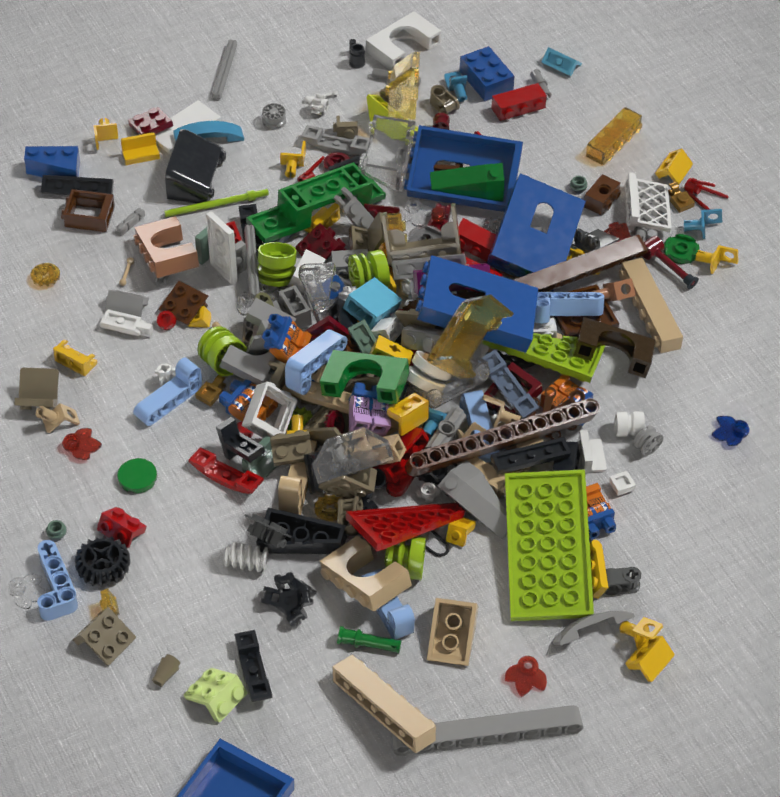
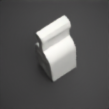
M392 313L390 318L381 319L371 331L376 339L380 335L394 342L402 333L404 326L395 313Z

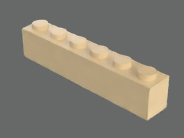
M643 258L622 262L619 277L621 280L632 278L636 294L632 297V302L639 311L640 319L645 323L647 333H650L652 339H655L654 346L658 348L660 354L681 349L683 335ZM625 284L626 291L628 293L630 289L629 286Z
M351 655L332 666L333 682L413 752L417 753L436 741V725L431 719H427L417 707H413L407 702L404 696L399 695L393 690L390 684L380 679L376 672H372L366 667L363 661Z

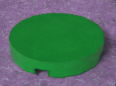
M676 234L675 237L670 236L664 243L663 252L674 263L688 264L696 260V253L700 246L699 244L697 245L693 237Z
M130 459L124 462L118 470L119 485L125 491L129 490L137 494L146 492L155 485L157 480L156 467L146 459Z

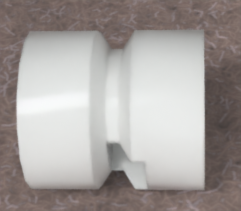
M634 411L630 415L627 412H615L614 430L616 437H627L629 433L632 436H636L641 429L645 430L643 411Z

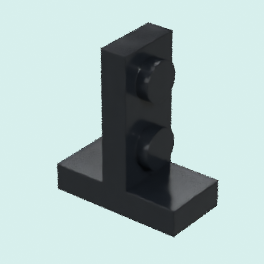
M230 417L216 426L225 458L230 460L238 455L251 463L265 453L264 446L239 432L234 418Z

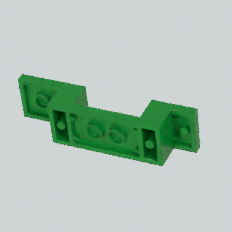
M353 162L279 189L277 206L246 217V223L254 226L256 235L266 244L311 227L313 210L335 203L333 199L335 195L341 197L342 200H347L341 192L343 187L347 188L363 206L364 204H373L384 200L386 193L367 173L364 174Z

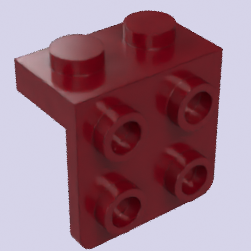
M319 223L296 245V250L303 256L307 249L327 260L331 256V251L346 250L344 248L346 244L340 238L336 239V232L330 226L326 228Z

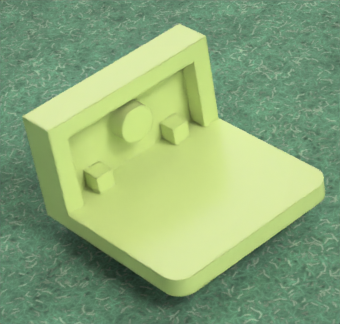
M210 668L188 688L184 697L186 700L205 705L214 721L221 722L248 693L236 674Z

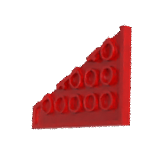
M457 503L346 511V520L376 551H381L464 518L465 510Z

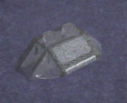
M363 427L326 439L312 466L317 482L320 484L342 475L347 476L394 460L389 440Z

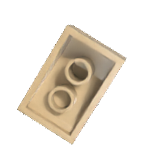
M441 598L435 599L427 654L428 661L469 666L479 608L477 603Z

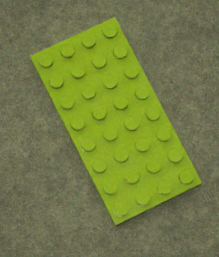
M585 470L505 473L511 621L576 619L593 615Z

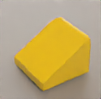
M202 306L187 326L210 327V311L205 306Z

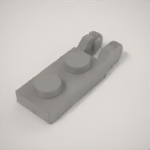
M343 187L341 192L347 200L344 202L337 195L333 199L355 226L368 229L374 218L347 188Z

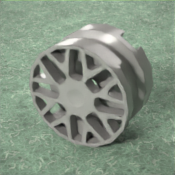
M277 103L264 106L262 109L263 125H266L269 129L282 128L286 124V109L284 106Z
M651 425L646 426V430L641 429L633 439V445L640 449L644 456L654 453L663 442V435L656 432V429Z

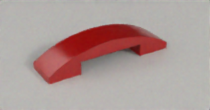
M202 447L189 459V463L202 474L218 484L237 492L252 494L264 481L263 477L249 470L243 473L217 460L216 454Z

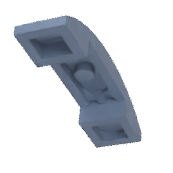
M496 349L480 359L482 366L493 383L522 419L539 410V406L530 394L525 392L507 368L506 362Z

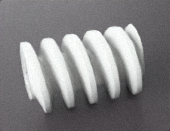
M233 542L231 547L227 545L224 557L225 567H229L232 564L233 568H237L240 565L242 570L248 566L249 571H252L254 567H256L257 572H261L262 568H264V572L266 571L268 547H265L264 551L260 552V546H257L255 551H253L250 544L247 550L244 549V543H241L239 549L236 548V542Z

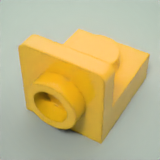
M464 517L449 523L446 541L464 547L467 535L475 529L476 521Z

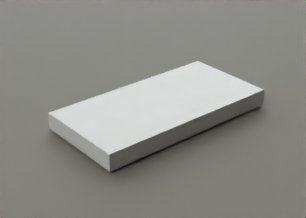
M198 100L170 118L173 122V127L155 134L156 144L167 153L172 154L176 143L173 130L195 122L221 121V117Z
M210 211L206 214L210 265L233 285L238 282L234 231Z

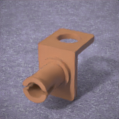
M632 278L603 284V289L592 291L604 294V299L607 302L618 301L636 295ZM623 284L629 286L628 294L622 293L621 286Z

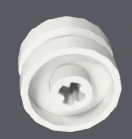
M416 351L412 359L414 365L409 366L410 373L407 380L428 393L442 395L446 387L444 381L450 380L454 369L443 360L429 353Z

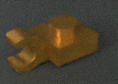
M676 182L669 184L671 188L668 190L671 196L670 202L679 213L694 207L695 202L686 191L680 192Z
M217 375L212 383L206 381L195 393L196 399L211 407L218 400L219 395L226 386V383L223 382L225 377Z

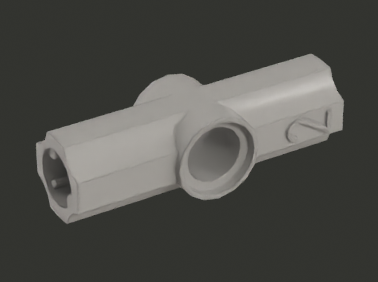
M451 408L445 419L439 423L438 429L425 449L453 440L454 435L466 419V414L461 408Z

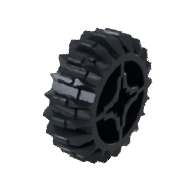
M105 535L102 539L96 536L95 540L88 539L87 544L82 543L81 549H77L75 568L79 577L83 578L85 583L91 582L92 586L98 583L100 587L107 583L110 587L111 582L118 583V578L124 579V573H128L131 564L130 553L125 544L121 543L120 539L115 541L113 536L109 539ZM115 556L118 558V561L116 563L113 562V558ZM89 559L92 560V564L90 566L87 564Z

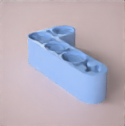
M538 292L534 322L548 323L550 316H600L604 310V294L599 292Z
M329 329L291 356L285 366L286 387L301 395L307 394L311 387V374L328 362L333 350L343 351L345 349L347 337Z
M182 358L175 367L176 376L135 406L133 414L147 426L156 423L201 388V369L188 358Z
M483 391L463 393L459 401V407L466 414L469 427L473 422H476L486 430L492 429L493 426L487 404L483 400ZM473 430L471 432V435L479 433L480 431ZM483 440L484 443L490 445L488 441ZM499 450L479 456L478 458L486 463L491 462V454L499 453Z
M44 540L38 545L40 563L52 591L41 595L37 602L40 617L49 621L75 612L78 608L75 588L56 544L51 540Z
M378 569L373 572L367 573L365 575H362L361 577H369L382 571V569ZM397 596L376 610L392 639L397 640L414 633L415 618L409 604L402 605Z

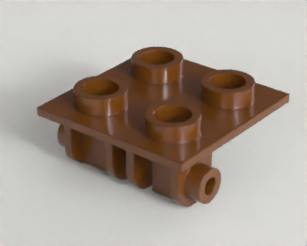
M178 281L158 310L161 312L165 310L170 311L178 321L189 325L202 306L207 308L206 300L209 296Z

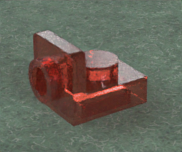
M619 222L609 224V228L604 230V232L620 238L619 241L631 237L627 223L619 224Z

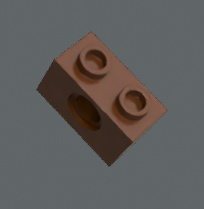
M602 174L585 194L584 200L586 202L584 208L602 216L606 210L610 209L612 202L619 198L621 182Z

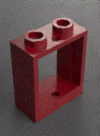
M512 362L507 367L516 380L529 390L527 393L531 397L537 398L543 392L542 383ZM493 383L485 391L484 395L493 397L499 390ZM486 401L489 410L498 412L500 406ZM504 406L505 411L519 415L514 409L511 410Z

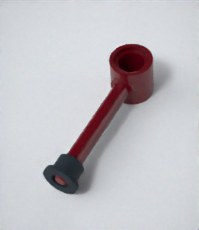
M653 236L644 242L648 252L642 256L646 260H650L653 257L660 259L683 279L688 289H692L698 283V277L687 274L662 252L664 251V244L659 237Z

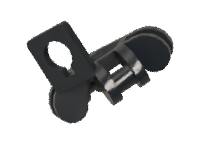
M288 572L284 576L280 574L275 575L274 582L278 589L264 586L263 591H265L264 598H261L260 603L275 606L286 615L289 624L295 627L299 620H305L308 617L303 607L314 604L313 599L310 598V593L316 594L317 591L304 581L295 578L292 572ZM287 583L290 588H289V589H285V585H284V584ZM273 593L279 595L277 602L271 601Z

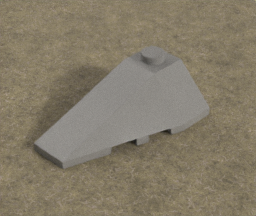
M467 460L450 470L438 485L441 491L503 539L507 534L506 509L483 473Z

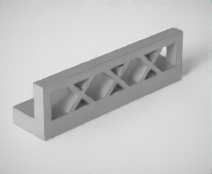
M465 254L437 256L462 265H469L466 264ZM430 257L392 261L394 280L413 278V271L422 270L425 261L429 262Z

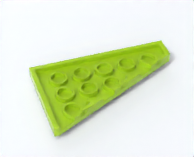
M533 333L532 342L526 353L483 340L482 343L491 349L503 351L508 355L522 358L527 362L536 363L546 369H552L562 375H568L588 383L591 382L605 349V345L596 347L592 361L573 356L577 337L562 336V339L552 338L550 334Z

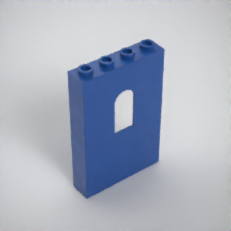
M419 125L418 131L414 132L413 141L416 142L415 147H411L410 157L413 158L412 163H408L407 168L409 180L405 179L404 183L407 197L505 212L512 189L517 180L523 142ZM438 161L455 162L469 166L503 163V202L431 190L430 172L434 171V165Z
M520 173L512 189L486 264L520 278L566 261L586 201ZM541 203L548 204L553 209V216L547 233L530 227L537 205Z
M431 255L429 262L425 261L422 272L425 274L422 275L420 285L423 287L419 290L418 298L420 300H418L415 310L418 311L417 320L459 333L480 336L482 340L527 352L533 339L538 295L537 287ZM457 284L485 293L484 305L453 295L449 291V286Z
M220 738L177 797H290L295 789L294 778Z

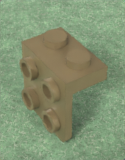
M379 212L368 229L351 225L349 228L350 250L368 249V252L379 250L380 245L385 242L381 217L383 213Z
M21 368L19 398H15L14 405L20 406V410H32V406H44L50 410L51 407H56L58 404L59 371L50 368Z

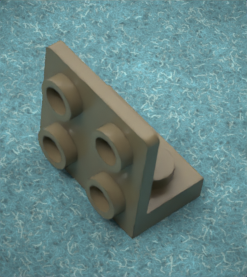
M370 467L356 474L342 475L319 484V488L326 491L327 494L344 497L345 499L354 498L358 495L365 497L375 490L377 470Z
M107 607L99 612L72 640L77 645L85 642L108 666L136 639V636Z

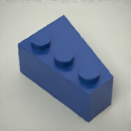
M25 146L24 161L26 174L42 177V175L79 177L80 156L78 146Z

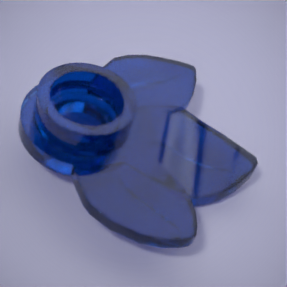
M731 416L716 417L720 427L712 432V436L715 439L726 441L728 446H736L741 443L742 438L748 436L750 428L747 422L735 420Z

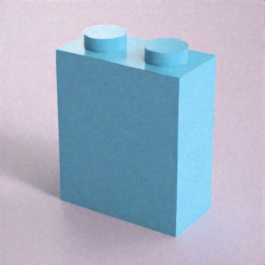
M374 277L350 293L343 308L357 320L362 321L365 319L372 330L381 319L391 317V314L399 309L403 299Z

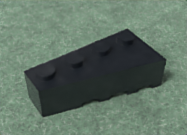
M268 508L264 518L270 521L268 525L273 522L287 529L286 534L292 537L286 536L285 540H287L284 548H277L270 544V542L267 543L266 538L263 541L257 538L256 544L260 546V552H263L265 547H268V554H331L345 544L347 538L346 525Z

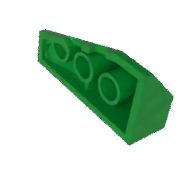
M503 163L430 172L431 190L503 202Z

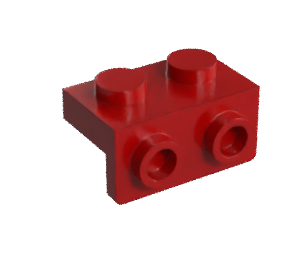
M114 507L101 513L97 531L108 538L113 536L115 541L120 539L121 543L129 548L132 539L145 533L147 526L141 523L139 519L125 513L123 509Z

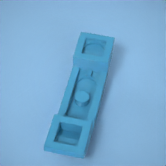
M224 121L195 122L173 130L175 141L180 129L189 130L203 138L226 137L227 142L244 141L241 127Z

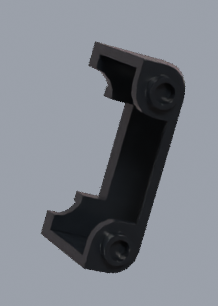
M180 129L165 174L167 199L190 203L210 201V198L214 197L212 180L217 164L221 165L226 160V151L223 150V147L189 130Z

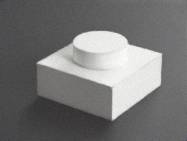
M628 471L609 477V483L617 496L634 491L636 488V484Z

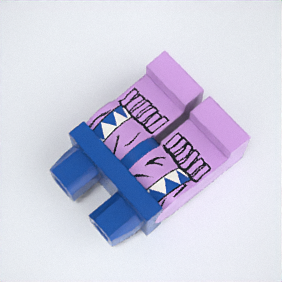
M355 383L352 394L348 399L349 431L367 433L368 431V434L386 436L391 427V419L387 416L388 403L378 402L377 385L372 386L370 391L365 390L364 383ZM356 424H363V426L357 427ZM375 426H380L382 428L380 430L375 429Z

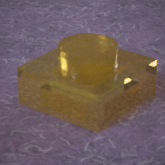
M108 588L100 591L102 598L100 606L102 610L109 607L116 615H120L117 599Z

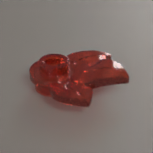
M91 428L78 429L75 433L67 434L62 441L63 448L66 451L72 452V455L80 460H89L90 453L99 450L102 443L91 437Z
M523 656L518 661V664L510 666L505 674V681L515 682L516 690L521 697L529 693L533 686L544 691L547 685L545 673L538 668V662L532 656ZM530 663L532 667L527 669L524 667V664Z

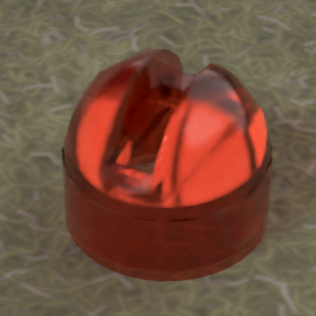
M434 207L431 212L432 220L442 222L445 219L446 210L442 207Z

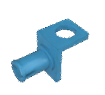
M459 71L444 74L448 92L455 91L459 102L467 100L465 92L467 75L461 76Z
M722 209L701 210L700 219L684 220V232L700 230L703 239H705V224L722 223ZM710 214L718 215L716 219H710L708 216Z
M429 409L428 420L423 423V429L429 439L432 438L435 430L438 429L439 423L447 416L446 413Z

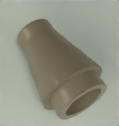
M166 654L165 657L161 658L152 681L156 685L163 687L179 670L180 661L174 656Z

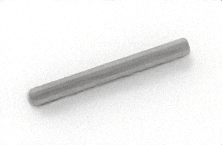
M230 39L228 41L212 92L213 99L219 100L222 97L237 47L236 40Z
M246 225L244 232L249 297L254 299L259 293L255 229L253 225Z

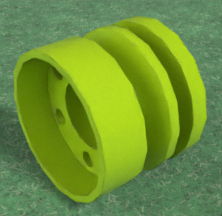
M270 242L259 246V264L257 266L259 282L274 287L289 285L296 270L294 266L297 254L295 247L280 242Z
M382 250L367 252L366 256L363 253L349 256L348 272L352 286H356V289H358L374 277L386 287L389 286L390 271L386 256Z
M218 326L207 330L198 342L197 351L200 358L217 374L231 376L233 373L220 367L225 353L230 345L246 352L247 347L227 328Z
M414 537L411 539L410 545H406L404 541L386 548L385 567L396 561L408 570L411 580L421 581L426 538Z

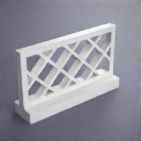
M629 172L624 185L627 230L634 231L635 227L638 226L671 232L668 185L636 179V173ZM648 192H651L655 196H650ZM657 199H660L664 203H659ZM649 203H652V204L655 205L656 207H654V208L651 207V206L649 205ZM643 206L647 211H643L640 207ZM658 210H661L665 214H660ZM650 214H653L657 218L653 219L650 216ZM644 217L648 222L641 221L640 219Z

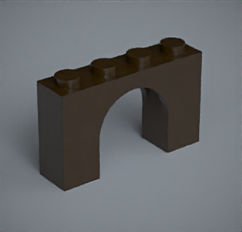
M583 318L578 331L573 356L592 361L596 347L603 345L615 347L628 356V373L646 379L652 364L655 339L593 319Z

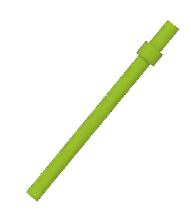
M268 189L249 190L244 194L165 210L164 214L165 217H171L245 200L254 201L256 198L268 196L269 191Z

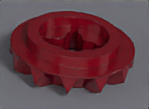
M340 152L331 153L324 159V168L327 169L334 165V163H340L350 159V157Z
M338 410L329 411L325 416L326 421L323 422L325 428L336 427L343 435L345 422L342 413Z

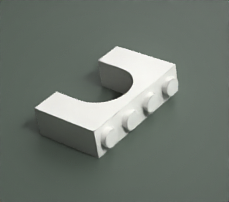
M414 11L372 37H369L366 40V53L390 71H396L405 65V52L394 45V41L412 39L427 50H430L441 43V30Z

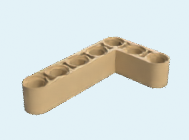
M310 440L312 452H315L318 442ZM305 462L291 464L288 476L280 477L278 486L279 510L301 515L308 489Z

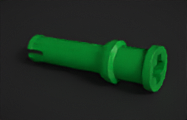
M340 626L337 644H351L355 648L361 645L400 653L402 640L365 634L360 629L355 631Z

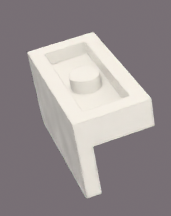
M580 430L578 444L583 470H585V473L606 472L607 467L602 440L589 439L588 430Z

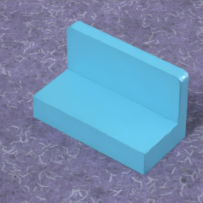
M549 47L541 61L569 76H572L577 65H582L581 62Z

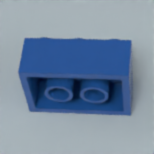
M489 46L460 56L459 72L463 76L467 75V81L484 102L492 99L493 95L514 89L515 76Z

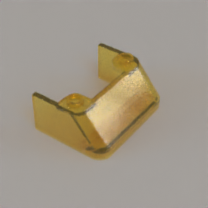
M412 52L394 65L392 70L388 72V79L390 78V85H386V96H389L388 118L416 120L420 52Z
M492 295L464 300L428 355L427 361L459 379L475 377L476 373L472 371V363L470 362L474 352L487 332L497 330L502 323V318L512 317L514 313Z

